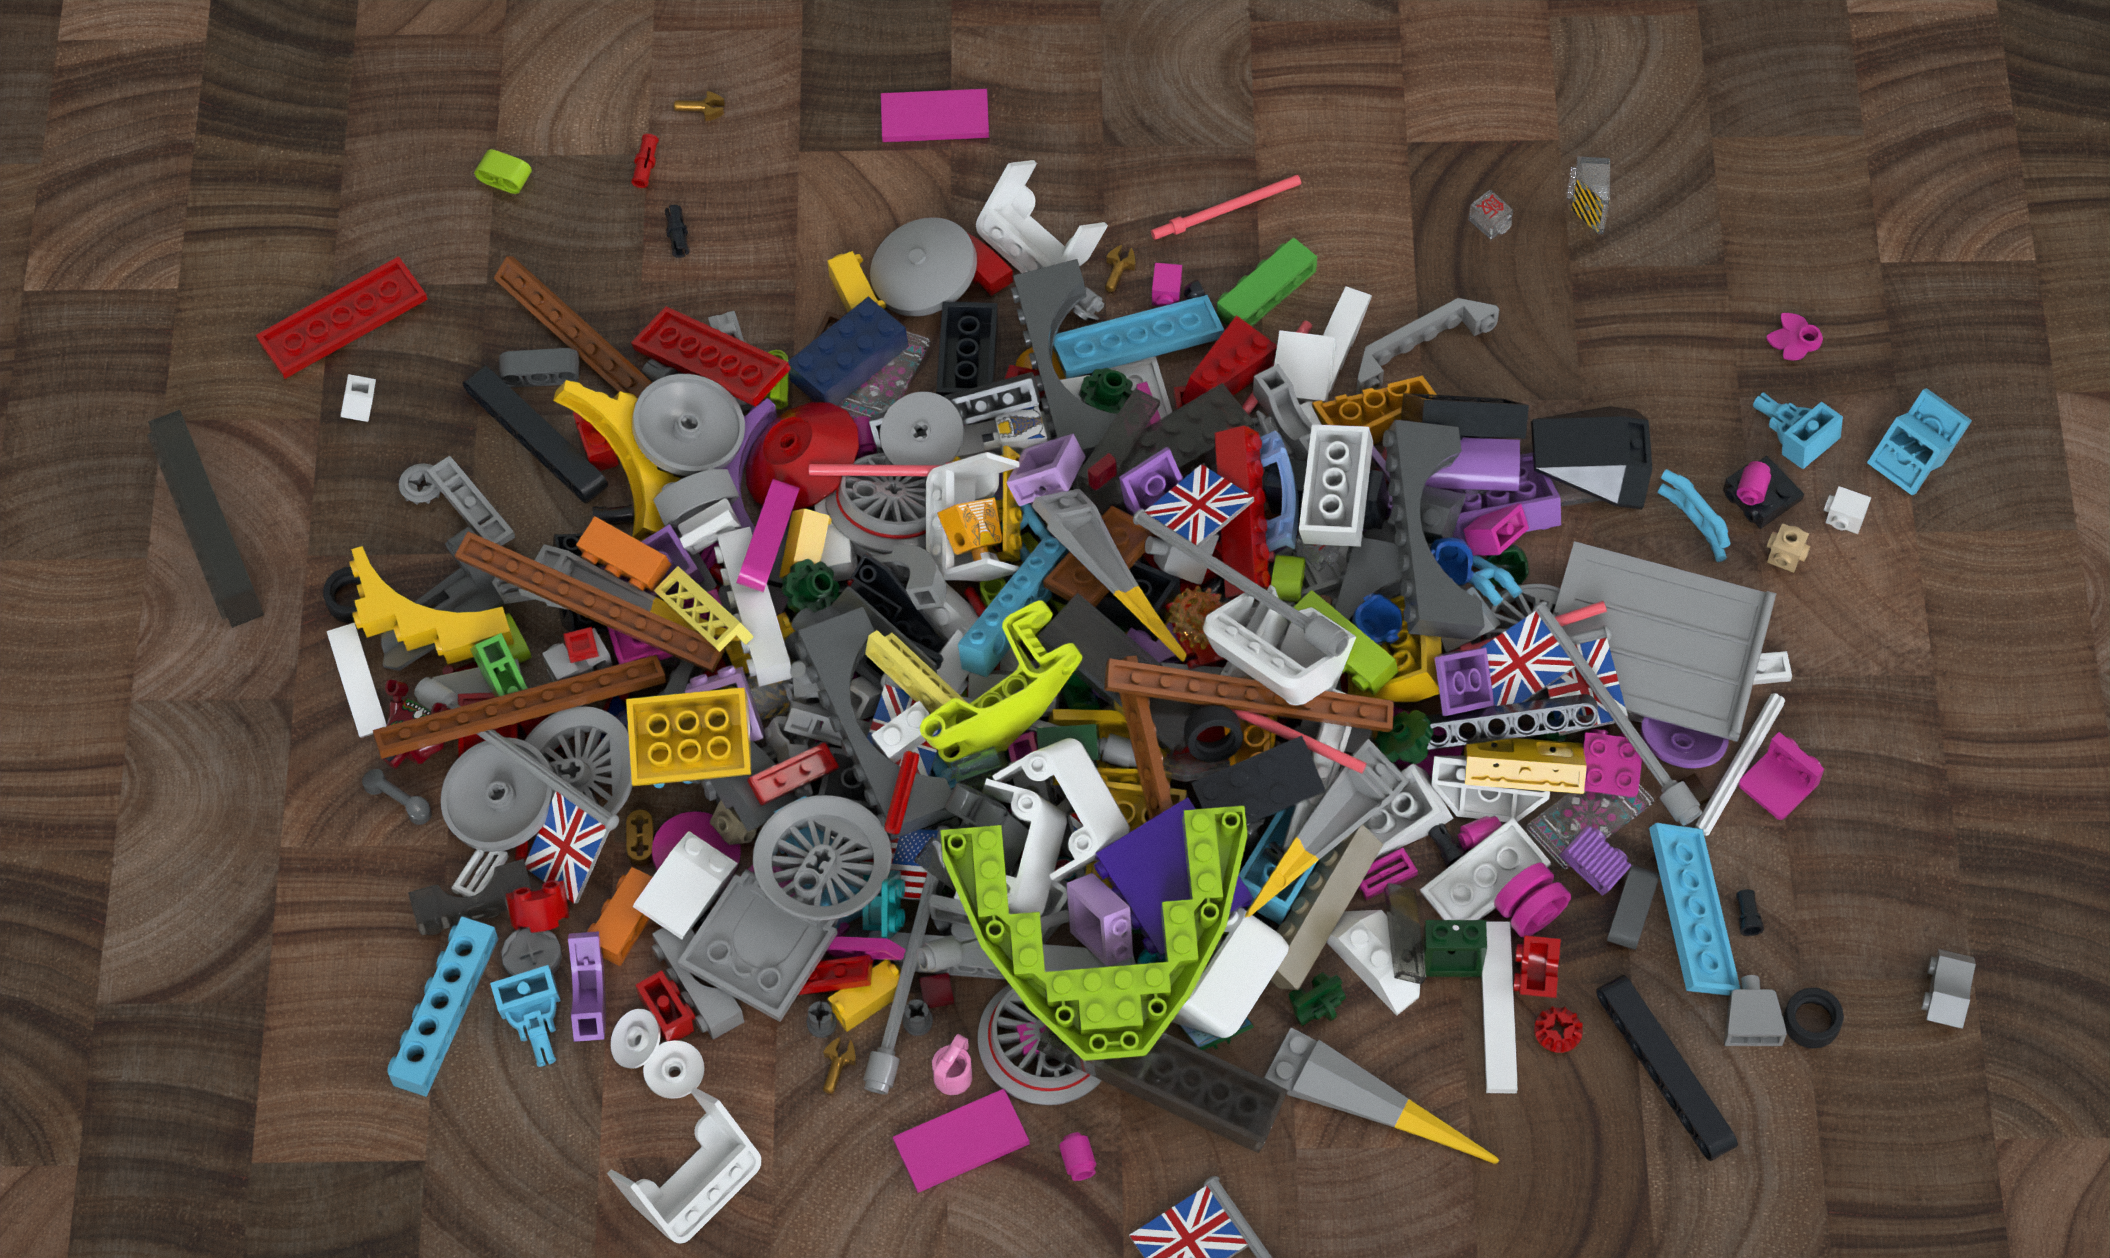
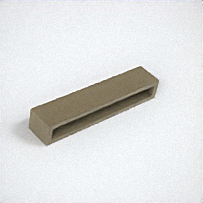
M1363 824L1320 859L1313 874L1308 877L1306 886L1300 896L1292 904V909L1287 918L1279 926L1277 933L1285 939L1289 949L1271 978V981L1278 988L1299 990L1329 939L1330 934L1333 932L1381 850L1383 844Z

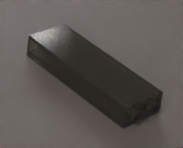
M1079 593L1068 602L1038 635V640L1048 652L1068 643L1075 644L1083 658L1073 673L1124 717L1119 692L1104 690L1107 660L1109 658L1122 660L1126 656L1137 655L1138 663L1163 666ZM1149 697V709L1152 721L1156 726L1158 746L1169 756H1172L1176 751L1181 753L1188 746L1184 734L1185 722L1191 714L1208 705Z

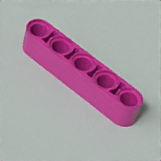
M772 479L743 561L737 584L764 593L800 488Z

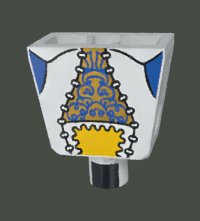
M1038 405L997 416L995 418L997 432L981 435L985 451L1001 448L1002 454L1003 446L1006 445L1021 455L1026 448L1048 442Z

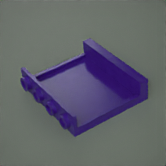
M1188 797L1100 850L1095 856L1097 863L1094 864L1097 873L1102 880L1107 878L1113 887L1111 890L1130 906L1131 926L1134 930L1140 929L1145 937L1142 942L1151 956L1156 954L1159 960L1163 959L1165 954L1161 920L1162 902L1190 900L1182 817L1184 810H1195V807ZM1239 875L1229 914L1241 907L1244 909L1253 900L1252 895Z

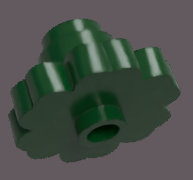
M1109 368L1095 369L1092 376L1084 377L1079 391V396L1084 399V403L1108 413L1120 414L1122 417L1124 413L1128 414L1132 411L1137 397L1136 393L1131 390L1133 386L1132 381L1123 373Z
M805 559L793 564L790 567V573L782 579V593L789 597L788 607L798 614L805 608L817 612L831 606L839 597L838 592L840 588L838 582L833 580L834 571L822 561L814 564L812 560Z
M1414 710L1408 714L1403 711L1397 716H1393V729L1390 732L1378 731L1375 742L1378 745V749L1391 763L1400 758L1402 761L1410 764H1418L1428 755L1427 744L1430 742L1434 731L1430 727L1431 721L1425 713Z

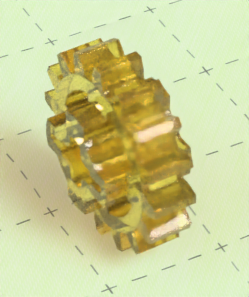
M1196 586L1193 592L1186 588L1182 595H1177L1173 601L1174 603L1169 608V612L1172 615L1168 620L1170 623H1176L1172 631L1173 633L1180 632L1182 634L1181 642L1189 639L1190 647L1193 648L1196 643H1200L1201 649H1205L1210 644L1203 631V626L1208 614L1228 603H1221L1219 601L1221 598L1220 593L1214 597L1211 595V588H1208L1204 593L1201 591L1200 586ZM1191 603V606L1184 610V607Z

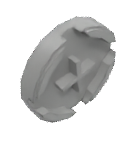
M530 927L512 932L505 940L501 951L503 966L509 976L549 965L554 974L562 960L561 946L555 934L549 930L531 933Z

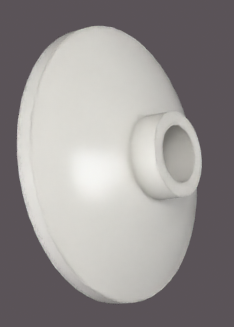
M645 1009L631 1010L616 1024L611 1036V1052L619 1065L630 1069L638 1068L646 1064L655 1054L660 1042L661 1030L650 1011Z
M683 1041L664 1042L658 1045L653 1057L644 1064V1078L648 1087L661 1097L670 1099L684 1097L690 1094L694 1088H697L703 1079V1058L699 1051L689 1043ZM673 1070L681 1072L677 1077H671L670 1073Z

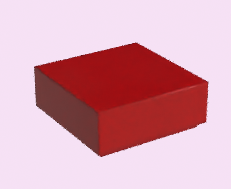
M592 627L563 634L570 663L599 656Z

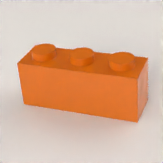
M595 516L576 544L583 553L581 557L593 565H596L597 562L604 565L606 572L617 578L623 576L629 579L628 583L642 592L644 589H647L654 593V590L672 565L666 555Z
M631 867L627 875L621 876L616 886V893L612 899L606 900L597 923H592L587 931H599L603 958L618 966L622 965L650 920L649 917L635 909L633 905L653 877Z

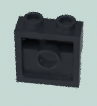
M1767 455L1759 460V462L1769 466L1771 480L1762 503L1755 505L1745 504L1736 494L1743 470L1748 465H1745L1728 477L1723 488L1727 499L1732 503H1736L1743 511L1745 517L1750 522L1755 523L1760 529L1799 503L1804 497V493Z

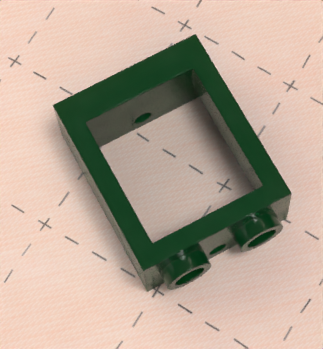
M1425 920L1420 948L1422 951L1421 977H1481L1487 952L1486 920ZM1457 925L1459 930H1454L1452 927Z

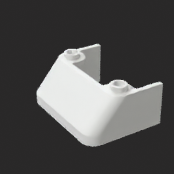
M1034 160L1008 163L976 221L978 234L1021 273L1078 259L1079 266L1084 264L1091 256L1108 225L1105 222L1081 225L1075 235L1064 246L1030 216L1035 207V196L1025 184L1037 163Z
M985 452L935 467L928 474L926 480V551L933 557L945 580L990 581L1015 574L1020 568L1019 566L1000 562L998 557L989 552L991 559L985 558L978 561H973L971 552L960 555L955 554L937 512L956 504L992 497L999 486V473L1018 468L1019 461Z
M1247 593L1241 594L1207 615L1203 631L1213 650L1219 656L1225 658L1278 694L1289 704H1305L1332 687L1343 653L1338 657L1326 655L1308 668H1304L1245 628L1254 598Z
M1063 739L1036 750L993 775L994 780L1001 783H1006L1022 772H1025L1034 781H1044L1054 775L1079 817L1083 827L1076 830L1070 836L1068 842L1069 850L1075 860L1049 874L1050 878L1054 881L1060 882L1095 861L1097 852L1130 833V826L1083 744L1076 739Z
M986 779L983 793L991 795L999 801L1010 803L1011 810L1018 819L1031 822L1017 877L1014 878L1006 875L1009 914L1040 912L1041 917L1052 882L1049 874L1055 870L1067 824L1066 815L1060 808L1033 791ZM956 891L954 899L960 900Z
M1242 907L1229 914L1227 926L1223 932L1228 934L1202 973L1190 998L1172 1022L1221 1038H1227L1235 1034L1287 955L1288 943L1279 933L1255 916L1251 915L1245 918L1247 911Z
M694 1088L691 1093L706 1112L695 1126V1137L702 1147L666 1183L659 1188L648 1179H641L635 1183L612 1169L607 1173L631 1205L667 1238L676 1243H685L690 1240L758 1172L761 1166L759 1152L722 1103L697 1088Z

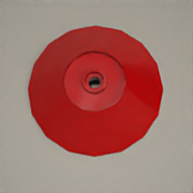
M809 402L787 410L768 424L754 442L746 463V486L756 503L764 505L772 479L800 488L792 511L816 505L840 486L842 476L809 475V464H854L859 450L858 427L849 412L833 403Z

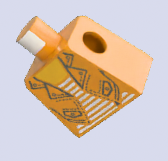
M995 497L956 504L937 512L955 554L960 555L971 552L973 561L985 558L991 559L988 548L1002 541Z

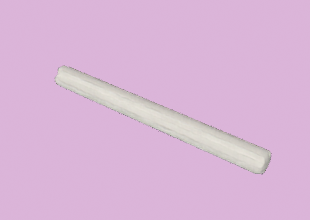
M1776 693L1770 695L1698 819L1695 828L1703 829L1704 836L1710 834L1735 791L1739 780L1743 777L1785 702L1782 696Z

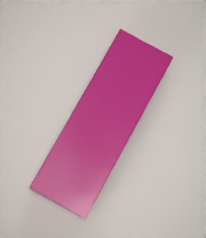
M835 937L826 953L837 958L870 955L872 959L901 960L904 958L906 949L888 938Z

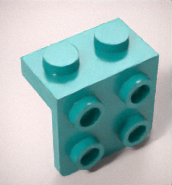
M890 870L888 878L882 881L880 893L863 908V930L881 931V938L891 939L904 926L905 910L901 909V897H904L905 880L901 879V871ZM863 875V880L868 882L871 875Z

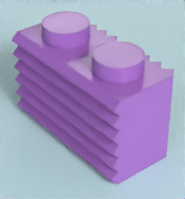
M1587 825L1563 849L1559 856L1603 896L1626 873L1631 864L1627 862L1628 858L1623 851L1618 848L1613 849L1608 842H1605L1606 837L1599 829L1591 828V826Z

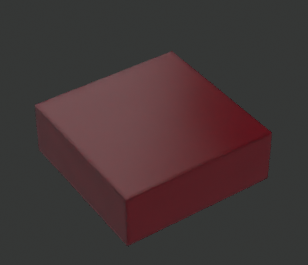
M1110 453L1087 470L1089 485L1095 491L1117 475L1116 459Z
M949 973L919 978L924 1003L927 1004L928 1009L954 1004Z

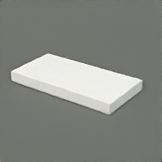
M1512 817L1421 888L1420 892L1443 920H1480L1495 909L1494 900L1497 894L1512 878L1533 864L1541 862L1548 867L1551 865V862ZM1457 925L1452 927L1454 930H1459Z

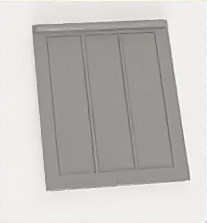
M1574 541L1553 616L1556 617L1604 601L1607 612L1562 626L1567 635L1604 627L1603 625H1607L1610 628L1612 636L1608 644L1626 711L1738 742L1776 593L1751 589Z

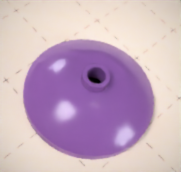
M1645 716L1641 724L1642 739H1644L1652 753L1662 761L1681 768H1702L1716 763L1724 756L1729 743V739Z

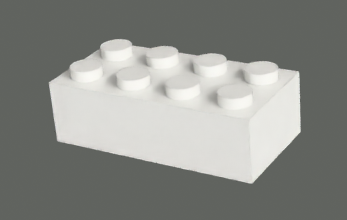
M1312 424L1299 523V532L1303 544L1361 547L1373 439L1369 427Z

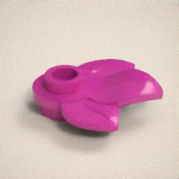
M1782 313L1781 323L1783 328L1768 334L1766 337L1767 341L1774 348L1784 350V359L1791 361L1802 359L1807 352L1817 350L1823 341V336L1816 326L1808 325L1804 317L1793 313Z

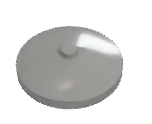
M922 218L911 221L893 231L878 247L870 268L872 287L878 298L883 300L886 307L893 312L905 316H925L942 310L943 302H955L971 284L977 267L976 249L965 230L950 220Z
M674 374L656 380L641 393L632 415V431L638 447L652 463L670 473L690 476L708 467H713L714 469L726 467L740 450L745 434V421L736 399L720 384L699 375Z
M506 738L553 772L548 760L534 746L523 740ZM483 741L463 753L450 768L442 786L441 810L449 829L466 845L482 851H504L528 841L543 827L556 791L493 745Z

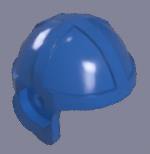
M1445 537L1432 543L1430 551L1443 571L1458 586L1468 583L1472 579L1474 572L1471 571L1473 553L1466 542L1459 537Z
M1372 593L1364 597L1365 602L1358 606L1353 613L1352 624L1378 645H1382L1384 642L1392 644L1399 639L1398 633L1402 630L1401 610L1382 594L1376 595Z

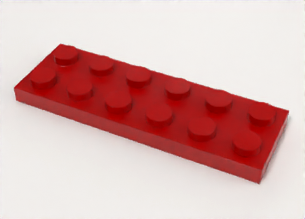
M398 256L258 333L256 337L280 374L286 379L428 299L422 287Z
M666 306L631 342L635 351L669 367H673L684 374L699 375L713 380L730 392L733 397L755 407L791 370L787 361Z

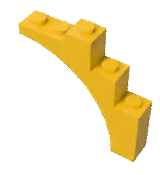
M566 380L556 390L553 401L573 410L592 424L608 441L619 457L628 476L634 501L635 520L632 537L643 541L665 527L653 499L662 492L663 486L671 482H677L681 478L673 476L668 471L658 470V466L652 463L638 447L632 431V415L638 400L635 395L620 391L612 399L603 392H595L583 387L578 382Z
M363 546L351 549L354 560L349 561L354 578L360 577L361 584L356 585L360 599L354 600L357 611L352 614L357 629L363 628L367 638L394 629L398 643L403 641L407 651L435 643L438 655H444L448 665L474 657L470 648L502 633L507 646L514 644L503 607L481 612L456 613L435 610L416 604L396 593L379 577L369 563Z

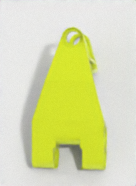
M1036 601L1008 615L1002 623L1005 635L1019 662L1017 669L1011 675L970 704L958 698H953L922 720L920 724L921 735L930 746L938 749L939 756L951 770L963 771L1007 750L1018 737L1043 715L1082 661V654L1075 644L1068 643L1047 653L1035 636L1053 616L1044 601ZM1021 640L1039 663L1040 667L1038 669H1035L1020 646ZM1024 688L1023 690L1015 693L1018 689ZM941 729L938 735L932 736L936 730ZM960 750L955 757L950 758L954 751Z

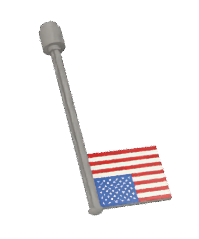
M939 826L936 830L919 829L890 841L892 851L890 870L901 871V879L905 880V894L901 899L920 900L882 1045L878 1047L877 1052H870L863 1079L866 1082L864 1088L874 1093L887 1095L889 1088H893L900 1059L895 1057L894 1047L917 964V949L922 946L930 915L929 900L931 894L935 895L944 863L940 830L951 829L948 826ZM874 859L860 861V864L874 865ZM857 874V877L863 879V875Z

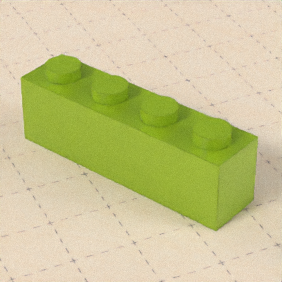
M1311 590L1293 607L1298 611L1312 607L1356 636L1342 674L1344 672L1352 677V682L1360 690L1365 691L1367 689L1371 694L1375 695L1398 673L1394 657L1314 591Z

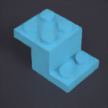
M1927 388L1923 389L1909 412L1896 417L1867 463L1909 494L1914 495L1929 473L1944 464L1972 420Z

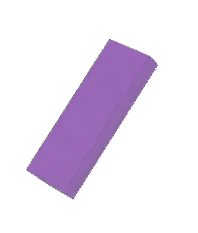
M1463 438L1460 440L1462 452L1453 464L1433 474L1425 483L1426 486L1435 488L1518 491L1520 440Z

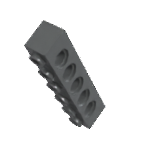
M1033 372L943 396L956 407L961 415L963 425L1039 405L1041 399ZM886 412L872 415L869 420L876 448L882 447L880 428ZM919 428L916 438L927 435L926 430Z

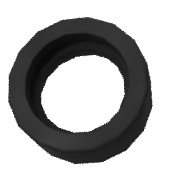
M344 567L335 571L327 578L323 587V597L330 614L338 621L345 623H355L352 613L357 611L356 605L349 607L338 605L335 595L345 585L351 583L361 584L360 577L354 578L351 567Z
M1223 706L1200 708L1191 714L1185 722L1184 734L1189 752L1198 760L1204 762L1226 760L1236 754L1242 745L1243 734L1238 717L1229 708ZM1213 726L1230 728L1229 733L1221 740L1214 742L1197 740V736L1206 728Z
M1817 987L1802 989L1796 992L1787 1004L1783 1016L1786 1032L1800 1046L1809 1049L1827 1046L1839 1034L1844 1020L1843 1007L1838 999L1827 990ZM1807 1003L1822 1006L1831 1016L1830 1027L1821 1033L1805 1030L1796 1020L1795 1014L1797 1009Z

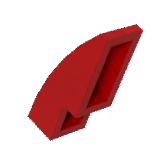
M967 233L974 244L977 254V267L972 281L975 284L979 282L992 296L1013 282V270L992 249Z

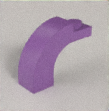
M599 931L571 933L568 936L573 985L571 1020L574 1042L603 1040L606 1029V992Z

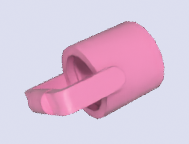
M960 1034L955 1036L950 1045L940 1048L934 1054L932 1060L934 1083L938 1090L947 1095H959L965 1092L972 1082L971 1058L967 1052L969 1049L968 1039Z

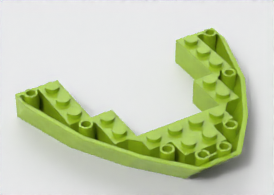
M1245 806L1184 810L1182 824L1190 900L1162 902L1161 920L1166 962L1045 972L1040 912L1009 914L1001 825L940 830L942 857L981 948L1035 1016L1084 1061L1146 1056L1190 998L1226 929L1247 839Z

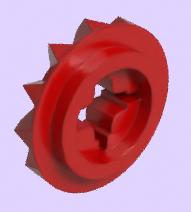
M1552 1006L1550 1009L1540 1013L1535 1021L1534 1033L1537 1041L1545 1049L1555 1053H1564L1574 1049L1580 1043L1583 1035V1023L1578 1019L1577 1013H1572L1566 1006L1563 1008ZM1556 1019L1561 1026L1568 1027L1564 1029L1562 1039L1557 1030H1551L1554 1028Z

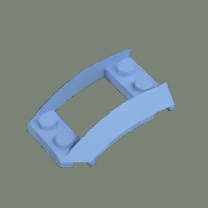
M1273 431L1260 437L1262 441L1260 449L1261 463L1265 467L1277 462L1282 485L1281 516L1267 521L1266 545L1269 552L1285 545L1295 550L1299 522V497L1294 471L1281 435Z

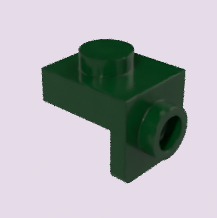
M1074 671L1060 690L1068 708L1075 710H1099L1100 708L1092 691L1093 686Z

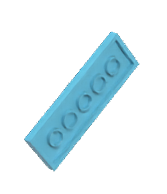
M1208 295L1058 333L1055 336L1053 350L1066 379L1093 373L1095 369L1112 368L1212 342L1220 338L1224 328Z
M1655 823L1649 830L1686 991L1730 996L1732 990L1740 989L1703 829Z

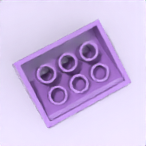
M1533 452L1520 455L1518 491L1439 488L1462 493L1466 496L1452 536L1455 538L1459 537L1465 542L1463 530L1474 520L1516 503H1521L1529 527L1526 532L1539 529L1545 530L1561 525L1560 495L1551 478L1534 471Z

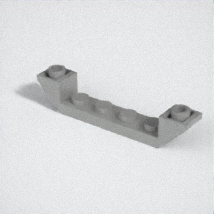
M1457 298L1366 346L1357 379L1356 394H1361L1362 390L1369 388L1378 390L1383 383L1384 370L1381 366L1388 363L1394 356L1411 351L1415 345L1423 341L1432 340L1438 333L1447 328H1455L1461 321H1463L1473 336L1491 331L1497 325L1499 308L1496 305Z

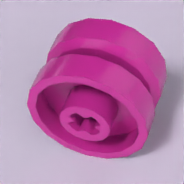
M1541 862L1531 865L1512 878L1501 889L1494 900L1495 908L1503 917H1512V928L1523 938L1524 936H1531L1550 924L1566 908L1571 900V894L1562 883H1553L1554 874Z

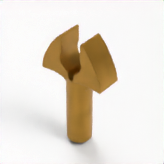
M707 91V97L702 101L675 100L673 107L675 111H701L704 113L705 121H711L724 115L723 107L713 108L712 106H725V102L721 96Z
M1122 245L1114 248L1106 256V263L1113 264L1112 271L1105 285V289L1108 292L1115 291L1123 270L1130 269L1135 271V255L1132 248L1129 251L1128 257L1122 261L1119 258L1122 253Z
M840 1037L833 1040L823 1051L824 1057L830 1058L832 1061L823 1086L825 1093H834L843 1066L848 1063L856 1065L855 1049L851 1040L848 1044V1050L841 1057L838 1056L837 1052L841 1043Z

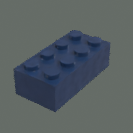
M868 296L788 361L791 369L789 371L790 381L814 402L833 403L837 406L909 347L906 328Z

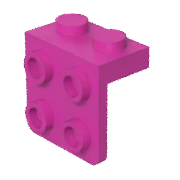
M1591 729L1590 733L1585 732L1582 740L1587 765L1584 791L1635 797L1639 791L1642 759L1623 733H1620L1619 736L1608 735V731Z
M1778 732L1771 739L1768 752L1739 780L1738 785L1740 789L1775 818L1783 820L1819 785L1824 768L1815 757L1808 756L1803 752L1793 739L1785 737Z

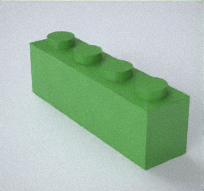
M1294 237L1286 244L1282 243L1269 259L1262 260L1257 265L1255 271L1249 276H1243L1235 288L1230 292L1223 293L1217 301L1218 318L1229 326L1237 315L1250 326L1255 325L1316 272L1317 256Z

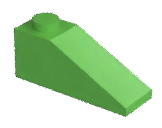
M502 633L470 648L484 679L495 697L528 689Z

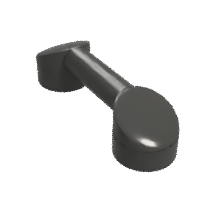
M372 769L363 776L362 784L367 793L372 795L382 792L386 793L406 807L408 817L412 823L422 825L430 820L432 811L426 799L421 796L411 797L387 781L381 769Z

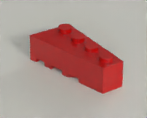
M1236 315L1189 377L1182 402L1203 417L1254 382L1255 375L1269 369L1275 358L1277 345Z

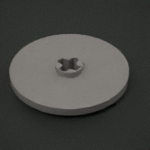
M915 392L897 400L886 412L880 428L882 449L893 465H945L946 462H952L957 456L964 439V425L956 407L945 397L932 392ZM919 428L926 430V438L923 439L921 436L916 438Z

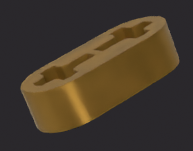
M635 810L629 814L626 821L627 853L632 864L645 866L652 861L654 824L649 812ZM638 820L644 821L642 826L643 833H638L636 825ZM639 842H643L645 849L642 856H637Z

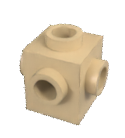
M1782 523L1779 532H1772L1768 541L1767 548H1770L1771 552L1767 563L1794 573L1799 561L1805 562L1811 546L1806 544L1809 533L1802 531L1799 527L1788 526Z

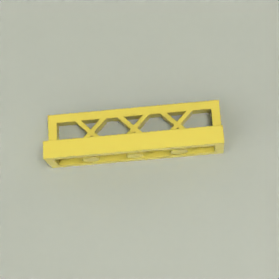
M679 566L654 590L659 597L719 652L735 636L745 645L754 637L731 613ZM678 582V593L666 595L665 593ZM694 598V606L683 609L684 600ZM710 612L709 622L699 623L700 614ZM725 626L727 630L717 640L714 639L715 628Z
M876 630L868 635L865 655L916 702L920 700L929 714L953 698L966 702L893 633L884 637Z

